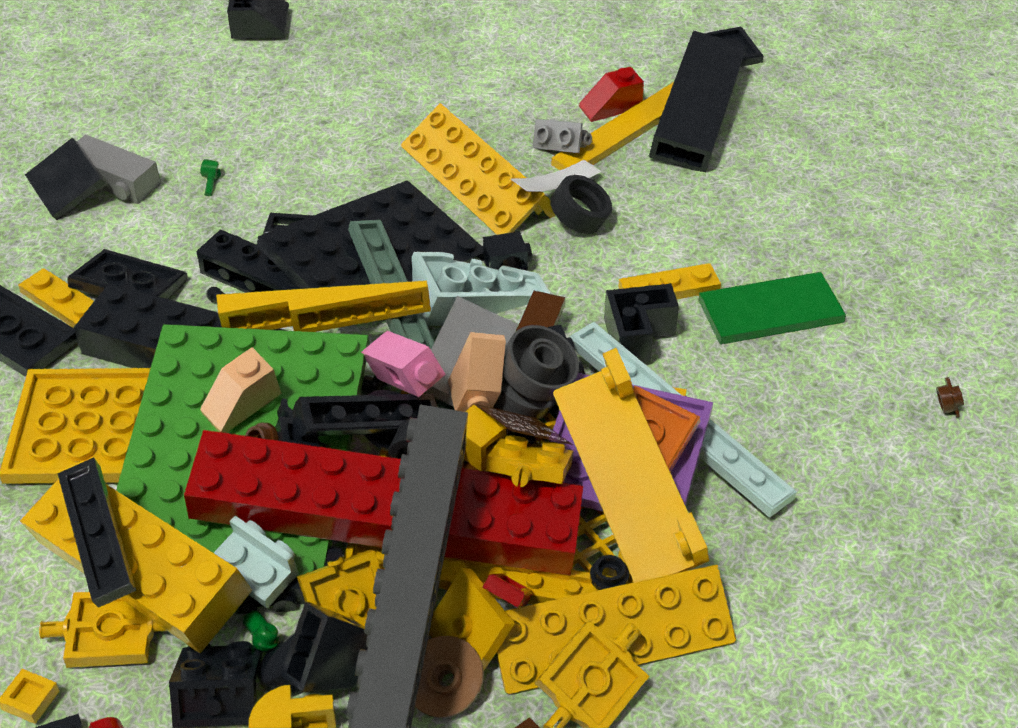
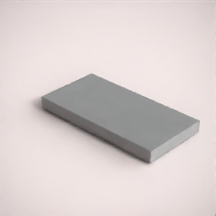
M457 296L431 348L432 353L446 375L424 393H434L436 399L453 406L448 379L470 332L504 335L507 344L515 333L518 324Z

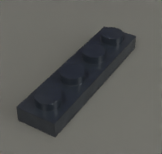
M93 457L57 473L93 603L99 608L137 591L99 463Z

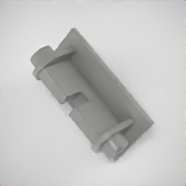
M536 119L533 148L580 153V147L585 148L592 143V135L587 130H582L583 123Z

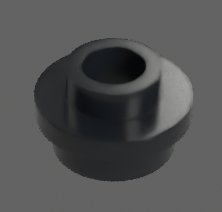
M605 555L597 559L592 565L590 581L598 590L625 585L629 581V570L621 558L614 555Z

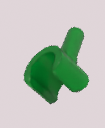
M204 159L201 164V176L207 177L205 196H212L214 182L221 176L218 161Z

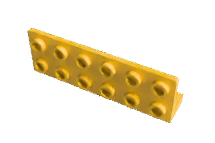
M441 103L401 144L404 150L497 235L514 232L533 211L537 215L543 211L549 218L555 216L550 204L551 200L542 191L528 192L513 182L511 178L526 177Z
M617 348L603 353L606 367L600 369L601 371L554 390L553 395L633 582L684 572L710 561L707 545L692 512L688 513L636 399L631 378Z
M716 564L505 610L515 625L501 644L496 655L504 691L507 694L538 688L534 682L588 620L605 635L615 639L626 627L627 623L634 624L636 627L632 632L638 628L641 635L629 647L628 651L637 665L731 644L736 641L718 565Z

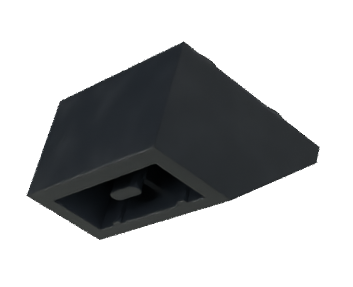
M229 0L227 14L231 39L285 38L289 15L288 2L285 0Z

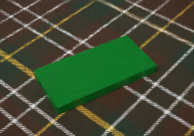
M822 272L700 292L698 299L720 345L844 323L846 318L844 310Z

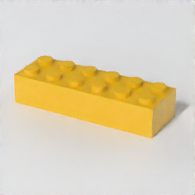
M72 463L69 466V468L75 466L76 464ZM58 478L20 522L40 544L84 573ZM106 484L137 590L120 599L201 653L252 592L251 587L236 567Z

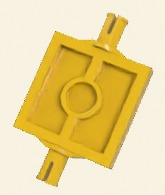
M509 435L505 439H500L488 454L485 471L512 476L513 484L518 486L521 482L520 487L525 486L530 480L562 484L572 465L574 451L565 449V445L557 442H544L542 440L539 444V440H536L531 444L528 443V439L525 437Z
M90 592L73 593L71 609L64 621H41L39 626L41 639L50 637L65 638L63 660L66 668L148 663L150 641L154 633L167 631L120 598L98 608L91 600Z
M590 620L583 624L534 682L553 700L558 708L550 719L544 723L543 728H553V726L554 728H564L570 720L578 723L582 728H609L649 678V675L634 662L628 651L629 647L641 635L638 628L632 632L636 627L634 624L627 623L616 639L605 635Z

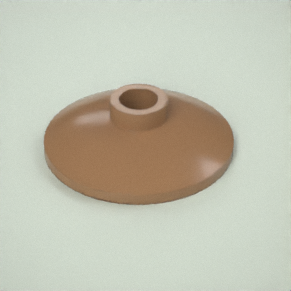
M438 636L428 640L415 705L419 711L428 716L446 718L463 712L475 701L483 684L484 671L479 654L468 642L454 636ZM447 674H453V682L449 686H442L443 677Z

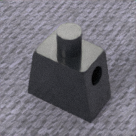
M305 602L280 676L302 692L354 688L358 683V676L355 675L359 651L360 649L368 650L366 646L367 634H364L365 626L347 616L313 603Z

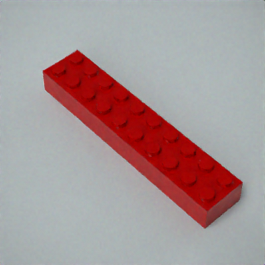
M203 430L184 493L188 518L230 525L229 521L234 516H237L245 523L249 520L255 522L263 530L382 547L386 529L391 530L393 516H390V509L394 491L399 492L401 479L398 478L401 459ZM462 468L445 557L571 576L576 551L583 486L530 480L525 486L520 487L521 482L518 486H515L512 482V476Z

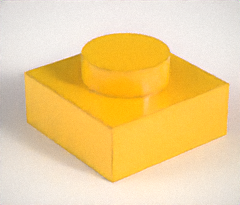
M21 669L1 695L0 708L5 712L36 724L60 691L56 682Z

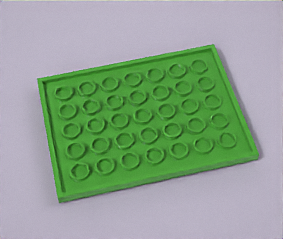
M163 324L116 491L214 553L233 533L232 527L228 524L189 519L184 493L203 430L219 432L201 413L200 408L221 369L251 347L274 369L282 394L227 432L229 434L245 436L250 427L261 422L276 426L279 418L277 410L282 398L287 399L289 408L293 409L299 397L360 395L367 362L364 354L361 352L370 345L369 336L361 334ZM352 435L318 436L320 447L350 451ZM263 530L267 538L275 543L277 540H280L295 553L294 561L299 572L295 578L324 567L327 552L331 548L333 540Z

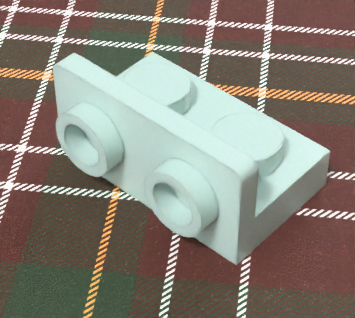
M234 516L229 521L233 533L217 548L214 554L236 567L252 589L249 595L268 608L299 574L294 561L295 553L284 542L277 540L275 543L267 538L263 529L255 522L249 520L245 523L237 516Z

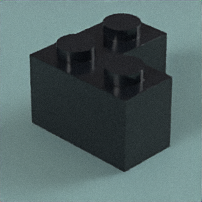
M672 284L606 290L604 321L608 334L643 363L651 362L653 337L676 335L679 305Z

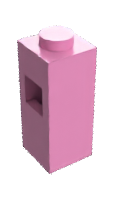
M386 331L361 352L379 380L417 397H420L446 375L429 346L390 331Z

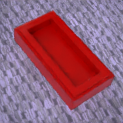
M502 573L489 575L482 587L517 608L526 606L533 595L531 589Z

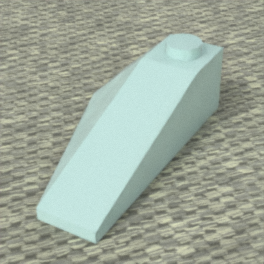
M414 252L412 255V281L427 280L431 311L422 313L427 326H442L457 296L497 314L527 305L534 290L550 294L539 273L508 266H501L499 270L482 266V261L471 259L470 263L453 260V254L445 252Z

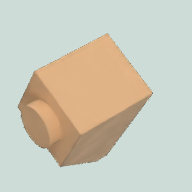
M470 332L448 379L454 410L465 412L471 406H477L476 404L494 407L501 393L506 344L504 335Z
M251 347L221 369L200 408L201 413L219 432L227 433L282 394L274 369Z

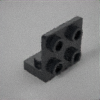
M236 641L228 646H211L208 644L201 653L190 646L182 648L169 680L173 728L249 725L251 711L257 703L256 676L263 652L257 650L248 641Z

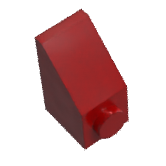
M632 67L620 68L616 71L605 73L581 100L579 107L591 122L622 114L643 101L644 81Z

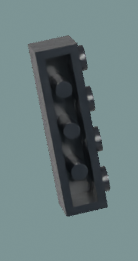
M221 229L196 251L201 274L242 292L300 289L257 247V244Z

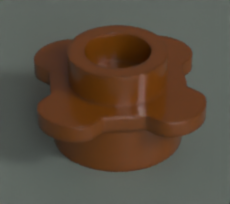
M946 377V385L936 387L938 401L943 414L954 412L955 417L959 418L958 407L964 405L962 392L959 385L952 387L950 378Z

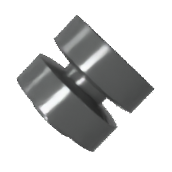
M529 325L518 329L505 346L501 393L495 405L500 410L534 417L538 420L548 415L557 403L553 395L554 390L573 383L578 375L579 361L571 344L562 335L544 326Z

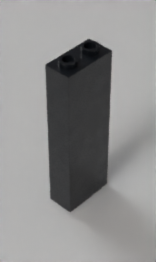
M693 30L654 134L649 154L650 158L706 173L747 48L746 45Z

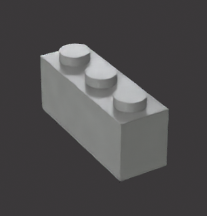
M86 134L77 141L106 182L97 190L107 191L116 195L121 200H129L138 204L161 184L155 161Z

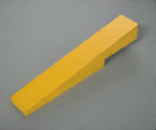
M427 280L216 295L218 315L221 326L224 328L274 330L293 326L294 331L317 332L431 311Z

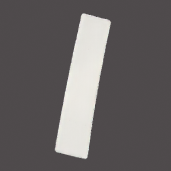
M582 160L570 167L547 175L531 178H511V180L528 192H540L557 189L566 176L576 174L590 178L601 171L586 160Z

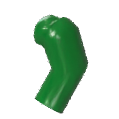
M253 610L249 612L243 619V625L252 635L253 646L261 652L272 651L279 641L278 629L273 624L268 623L259 611Z

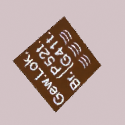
M476 404L510 431L573 445L537 418Z

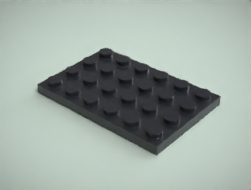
M408 180L258 236L257 247L300 289L371 284L348 231L350 221H382L408 282H412V255L414 252L450 253L454 256L453 260L470 263L471 259L483 261L484 256L483 246Z

